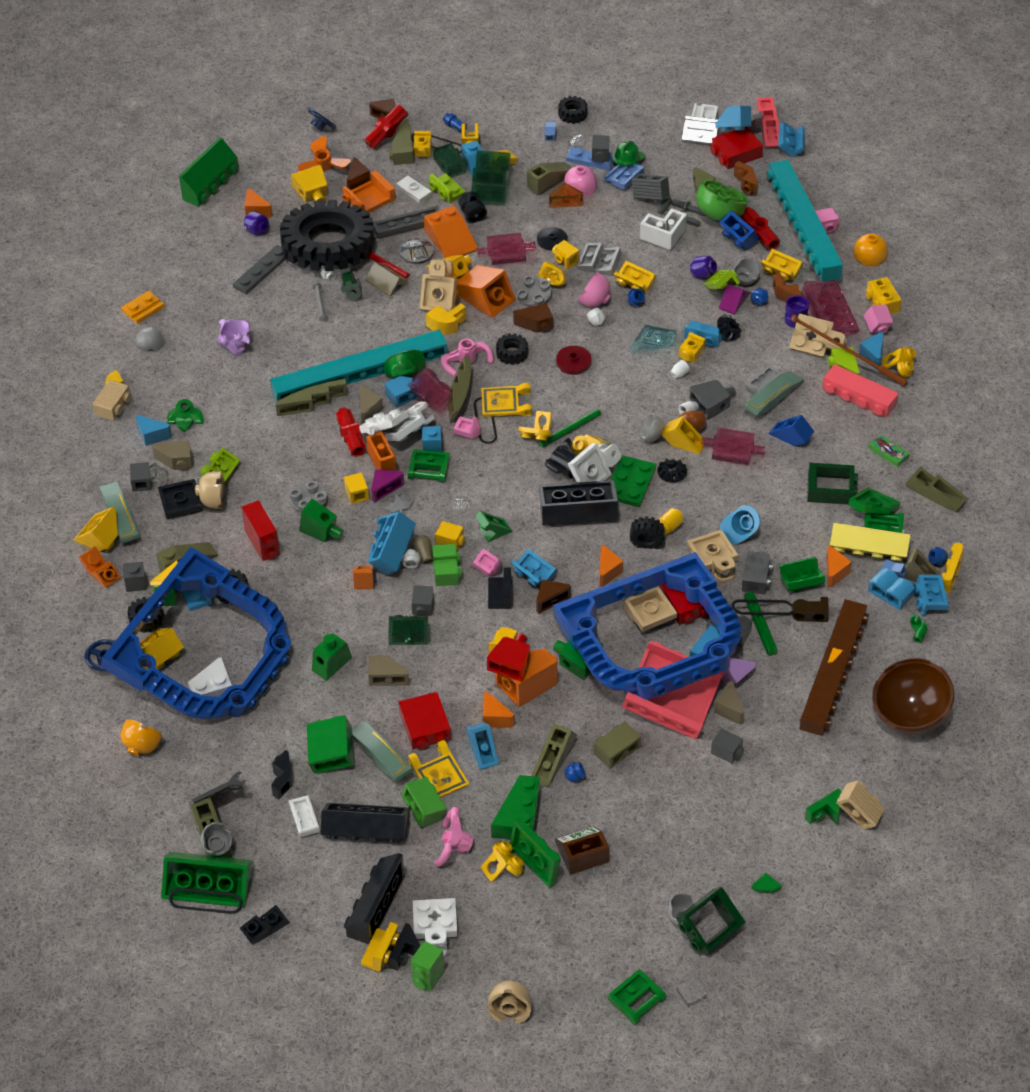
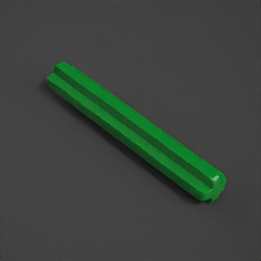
M753 592L745 593L744 599L757 600ZM746 602L749 612H762L758 602ZM751 615L767 655H776L778 649L764 615Z

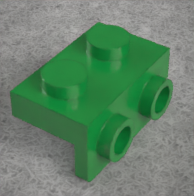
M816 557L780 564L781 582L788 591H798L804 587H816L819 584L826 583L825 575L818 568V559Z

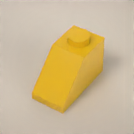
M684 416L669 421L661 434L671 446L696 454H700L706 443V440Z

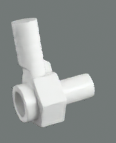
M321 266V276L325 280L328 279V281L334 280L337 275L350 271L349 266L342 270L334 267V271H325V266Z

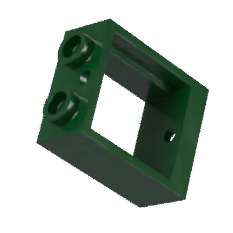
M809 462L807 502L848 505L849 499L858 494V487H854V484L858 482V473H854L855 465ZM816 477L849 479V490L816 488Z
M723 887L712 889L676 917L680 930L688 936L692 948L699 954L711 951L746 923ZM709 901H712L727 926L705 942L689 917Z

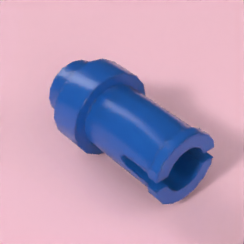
M446 113L443 117L445 125L451 126L459 131V133H462V124L465 123L457 119V116L453 113Z

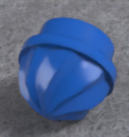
M633 288L627 295V301H629L630 305L634 306L641 305L645 299L644 292L641 289Z
M763 288L753 290L751 293L752 302L758 305L766 304L768 301V291L763 290Z
M940 547L931 549L928 555L929 562L936 566L944 565L948 560L947 551Z
M572 762L565 769V777L569 781L580 782L582 778L586 777L581 762Z

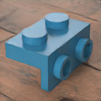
M529 548L517 562L511 561V564L515 567L513 571L521 577L523 575L527 576V581L535 588L541 585L542 580L551 581L558 572L556 568Z

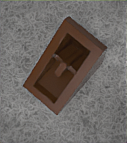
M394 99L372 101L369 103L370 115L378 119L383 116L386 117L396 107Z
M354 157L347 176V188L350 190L370 181V170Z
M542 580L536 599V612L540 614L552 608L553 605L570 599L571 586L566 583Z

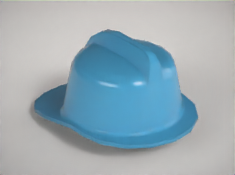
M743 505L722 520L720 530L724 532L731 544H738L758 530L760 515L755 508Z

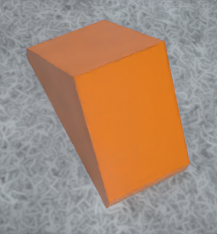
M247 189L245 214L257 211L267 216V218L272 217L271 204L252 189Z
M601 545L599 586L603 587L623 573V560L605 545Z
M828 546L826 556L828 587H833L850 574L852 562L832 546Z
M356 565L353 568L354 589H374V566Z
M486 691L484 693L483 722L494 728H512L515 726V715L489 692Z

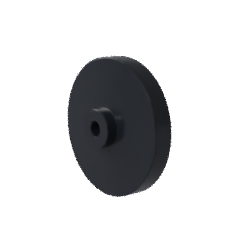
M556 227L545 228L537 235L538 245L550 251L563 240L568 241L566 232Z

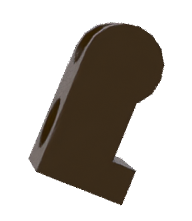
M820 597V601H806L804 599L794 601L792 605L793 619L800 622H828V597Z

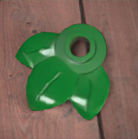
M187 399L178 401L175 408L167 414V424L176 423L182 432L187 431L192 422L203 424L202 412L194 408L193 403Z

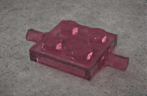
M521 233L487 236V247L477 248V255L488 254L492 265L526 261V249H536L535 241L525 242L522 239Z
M718 427L714 439L702 437L701 444L712 446V459L749 465V460L753 453L764 454L765 446L754 445L755 433Z

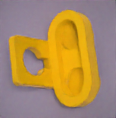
M907 346L885 355L882 366L888 369L897 364V369L901 376L909 377L914 370L916 352L913 348ZM891 357H896L890 363L887 364L888 360Z
M537 411L534 428L519 427L518 431L522 434L521 437L532 439L533 435H536V439L547 441V437L551 436L552 433L550 431L552 413ZM545 416L547 422L543 429H541L540 418Z
M585 434V436H577L573 440L572 447L577 454H580L592 443H597L598 445L606 443L607 446L610 443L595 435Z
M507 841L496 842L492 847L493 853L481 866L482 871L490 882H494L505 868L515 876H520L524 871L523 860L518 856H514L512 853L513 847ZM498 861L496 872L494 874L490 873V863Z

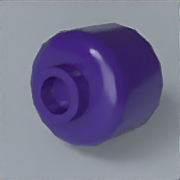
M257 211L248 213L244 218L245 230L256 236L263 235L269 227L267 216Z
M697 256L690 264V271L697 279L710 278L717 271V263L711 256Z

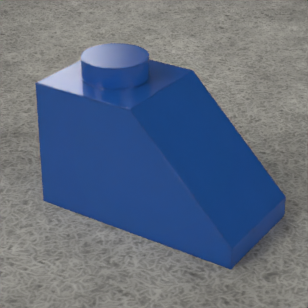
M803 415L777 422L768 434L793 446L800 444L803 446L810 441L814 430Z

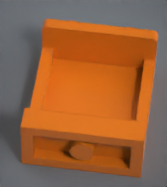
M375 170L370 173V181L352 190L346 186L342 187V198L344 202H349L351 206L357 205L362 208V211L366 210L370 213L396 200L395 187Z

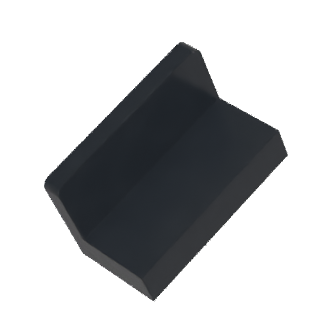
M504 567L503 577L488 578L489 609H511V567Z

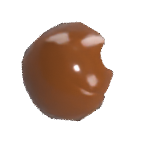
M687 411L679 415V417L684 416L697 432L701 431L706 425L707 415H704L703 411Z

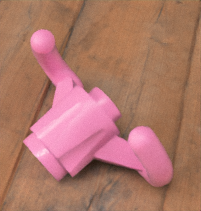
M463 339L458 344L457 350L444 354L440 360L444 370L455 377L457 370L453 369L448 364L449 362H461L463 357L471 358L472 364L476 360V354L483 350L487 355L488 363H493L494 354L491 348L484 342L474 343L471 339Z
M456 806L448 811L442 822L443 828H448L450 823L451 827L449 830H445L442 835L441 841L444 842V848L441 856L434 861V865L437 867L445 864L454 850L468 853L473 843V837L469 833L462 831L459 820V808Z

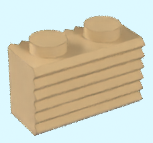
M109 380L93 402L94 414L114 421L117 415H121L124 405L131 400L132 394L130 393L129 386Z
M858 780L847 783L836 802L863 829L875 827L885 810L880 804V800L871 795L866 789L865 784Z

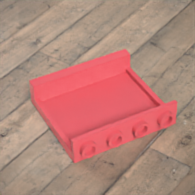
M650 641L638 668L652 667L659 669L688 657L679 651L664 647L661 643ZM724 672L649 700L628 692L621 708L683 735L697 739Z

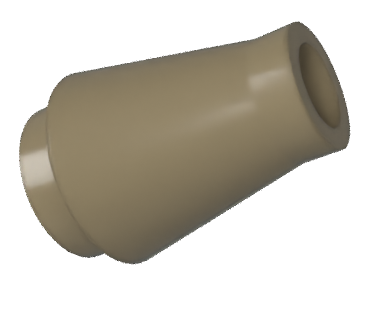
M425 535L416 537L413 540V548L419 553L422 564L432 563L431 540Z

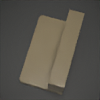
M377 262L373 263L365 279L388 296L393 295L397 285L405 286L408 282L406 278L389 267Z

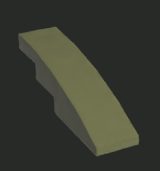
M463 357L447 393L450 422L455 420L467 395L471 375V358Z
M336 380L312 386L275 402L277 416L311 412L315 405L329 404L330 398L347 396L346 380Z

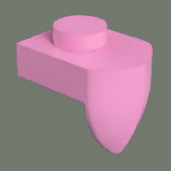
M460 416L453 428V434L474 439L481 434L480 421L475 416L473 420Z
M484 548L472 563L473 567L487 576L498 574L502 565L501 558H497Z

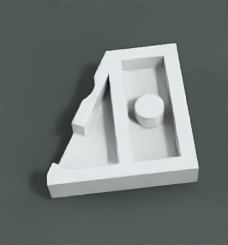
M221 657L188 682L191 691L203 696L222 693L232 686Z

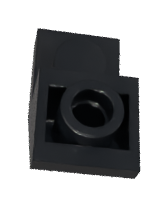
M287 750L281 755L276 756L272 763L273 773L277 777L273 780L271 788L273 796L278 800L292 787L290 758Z

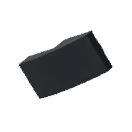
M275 905L261 917L255 915L242 925L240 930L251 944H255L290 922L278 906Z

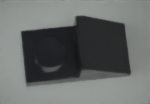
M405 923L389 956L390 968L397 971L401 964L404 965L406 963L408 954L414 956L420 947L408 923Z

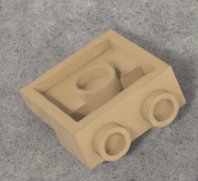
M659 586L624 599L623 610L632 623H637L642 632L677 618L676 610Z

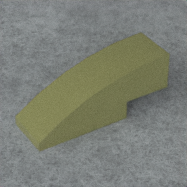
M921 466L905 484L914 492L954 511H957L967 499L965 495L939 474L934 477Z

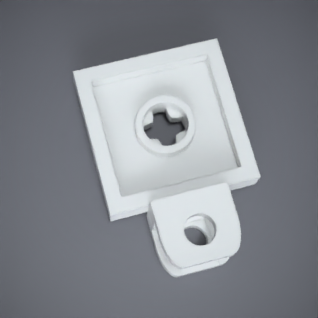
M419 402L407 410L409 413L407 419L392 428L382 430L381 432L384 433L387 441H404L407 439L408 434L421 429V426L430 423L435 418L434 415L426 414L423 416L421 412L428 406V403Z
M592 443L568 463V466L576 482L605 481L612 475L609 467H613L620 460L621 453L616 444L607 446L606 443L599 445ZM612 451L615 452V456H614V457H612V454H611ZM589 466L592 467V468L590 469V472H591V473L588 472V467H589Z
M455 898L414 900L413 923L416 938L425 939L426 942L442 949L443 957L447 954V937H457ZM437 916L438 918L436 921H433L431 917Z

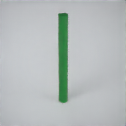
M596 409L547 437V441H539V445L544 448L600 416L601 411Z

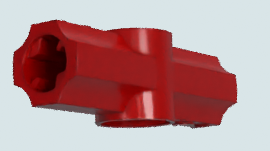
M397 105L386 117H380L375 124V128L363 139L365 143L375 150L386 137L390 138L396 133L397 126L409 115L408 112L401 105Z
M751 207L746 208L741 219L755 230L759 240L767 249H776L780 244V239L768 226V220L760 217Z
M346 407L340 408L336 413V419L340 426L341 437H344L343 442H346L351 456H362L366 452V446L362 439L360 425L358 422H355L351 409Z

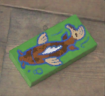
M881 434L868 447L896 467L907 460L910 454Z

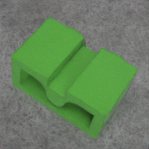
M455 544L433 545L436 586L459 585V578H462V567L457 565V563H461L460 551H456Z
M428 777L405 784L401 796L408 808H412L414 811L412 815L419 827H424L443 819L446 805L440 799L435 786L431 784Z
M424 941L410 960L411 970H413L412 982L418 989H426L431 992L444 973V957L442 949Z

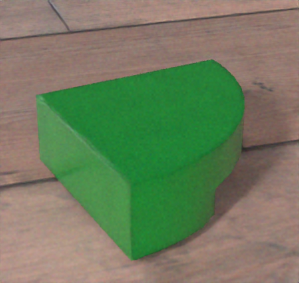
M767 873L751 885V889L758 893H776L782 888V885Z

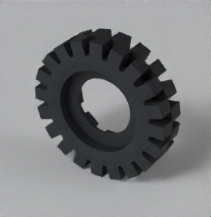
M322 200L314 201V207L309 203L301 205V210L294 208L290 211V215L286 214L283 222L280 224L282 253L293 264L298 262V266L302 268L310 265L311 270L319 271L321 266H325V271H334V265H337L340 270L348 268V263L355 266L360 263V259L365 260L369 256V252H372L374 249L372 217L370 218V214L366 210L362 211V208L357 205L350 208L349 202L342 201L339 206H337V200H328L327 205H324ZM321 228H328V230L336 231L342 229L346 236L340 241L320 243L312 241L308 234L309 232L321 231Z

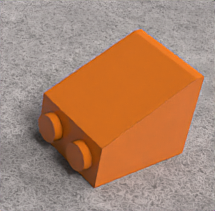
M476 265L457 280L458 297L491 318H494L516 300L506 271L503 269Z
M545 648L530 651V660L523 682L495 673V683L520 708L557 685L558 660L554 654H550Z

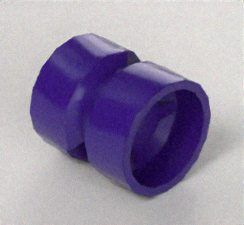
M794 295L787 299L784 320L788 326L792 328L796 326V322L791 321L793 315L799 316V314L808 316L809 302L805 297Z

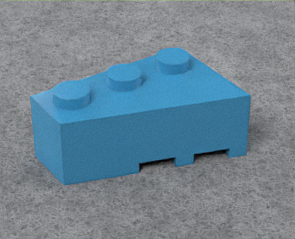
M400 511L377 518L376 521L379 527L378 531H374L376 542L371 546L368 563L385 575L396 572L400 568L403 554L406 553L408 542L414 534L413 530L416 523Z

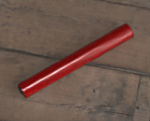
M369 252L368 258L377 263L384 264L406 279L410 277V273L379 255Z

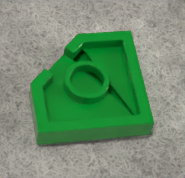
M868 487L851 497L848 505L858 512L891 514L899 509L900 501Z

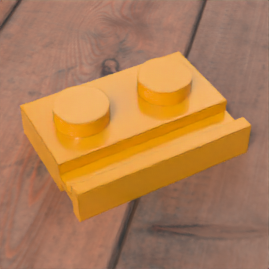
M147 291L122 306L121 311L138 324L165 308V304L160 302V299L152 292Z

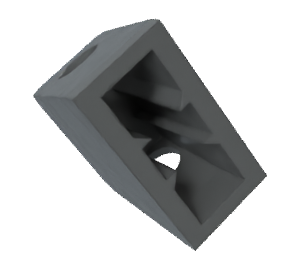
M713 380L691 386L689 399L698 403V410L700 412L703 411L704 415H707L706 419L709 420L730 407V398L736 394L733 385L723 387L718 380Z

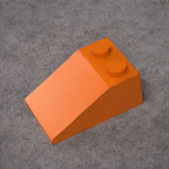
M454 205L424 216V231L445 258L454 255L464 256L478 250L463 216Z

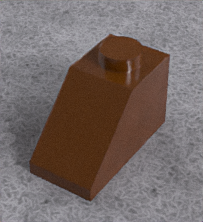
M547 303L513 311V323L516 326L536 333L547 332L553 329V315Z

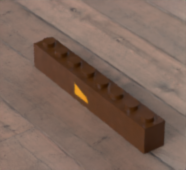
M847 599L844 600L802 713L799 730L823 736L825 730L829 731L832 719L829 717L836 712L837 703L835 701L836 699L840 700L843 691L841 684H846L848 678L846 670L851 669L854 658L851 656L852 654L856 655L859 647L857 640H861L864 633L862 626L868 623L870 615L866 613L868 605Z

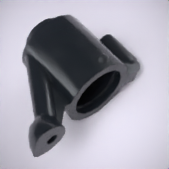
M567 438L563 445L558 446L545 462L546 468L557 475L561 473L569 479L574 476L568 463L578 456L572 448L570 438Z

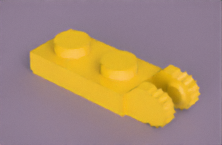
M960 542L952 545V555L946 563L947 571L942 573L945 591L948 593L952 592L963 560L964 546Z

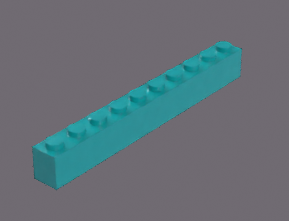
M789 160L769 163V170L766 172L767 179L771 180L772 188L776 191L778 200L782 202V208L787 212L788 220L792 222L793 230L797 232L799 242L803 244L804 252L808 254L810 264L814 266L815 274L819 276L822 282L842 278L843 264Z
M436 330L271 378V391L277 402L293 393L326 382L345 379L346 385L385 374L384 363L386 359L407 350H420L424 354L425 362L440 358L448 353L447 342L441 331Z

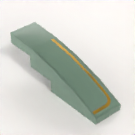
M788 371L755 393L743 405V408L756 416L772 410L778 406L780 400L788 397L793 389L801 386L804 379Z
M118 482L100 486V493L105 501L106 508L114 507L116 509L118 537L121 543L140 538Z
M363 721L352 728V739L361 746L362 751L373 759L376 767L397 782L413 772L410 765L394 747L368 723Z

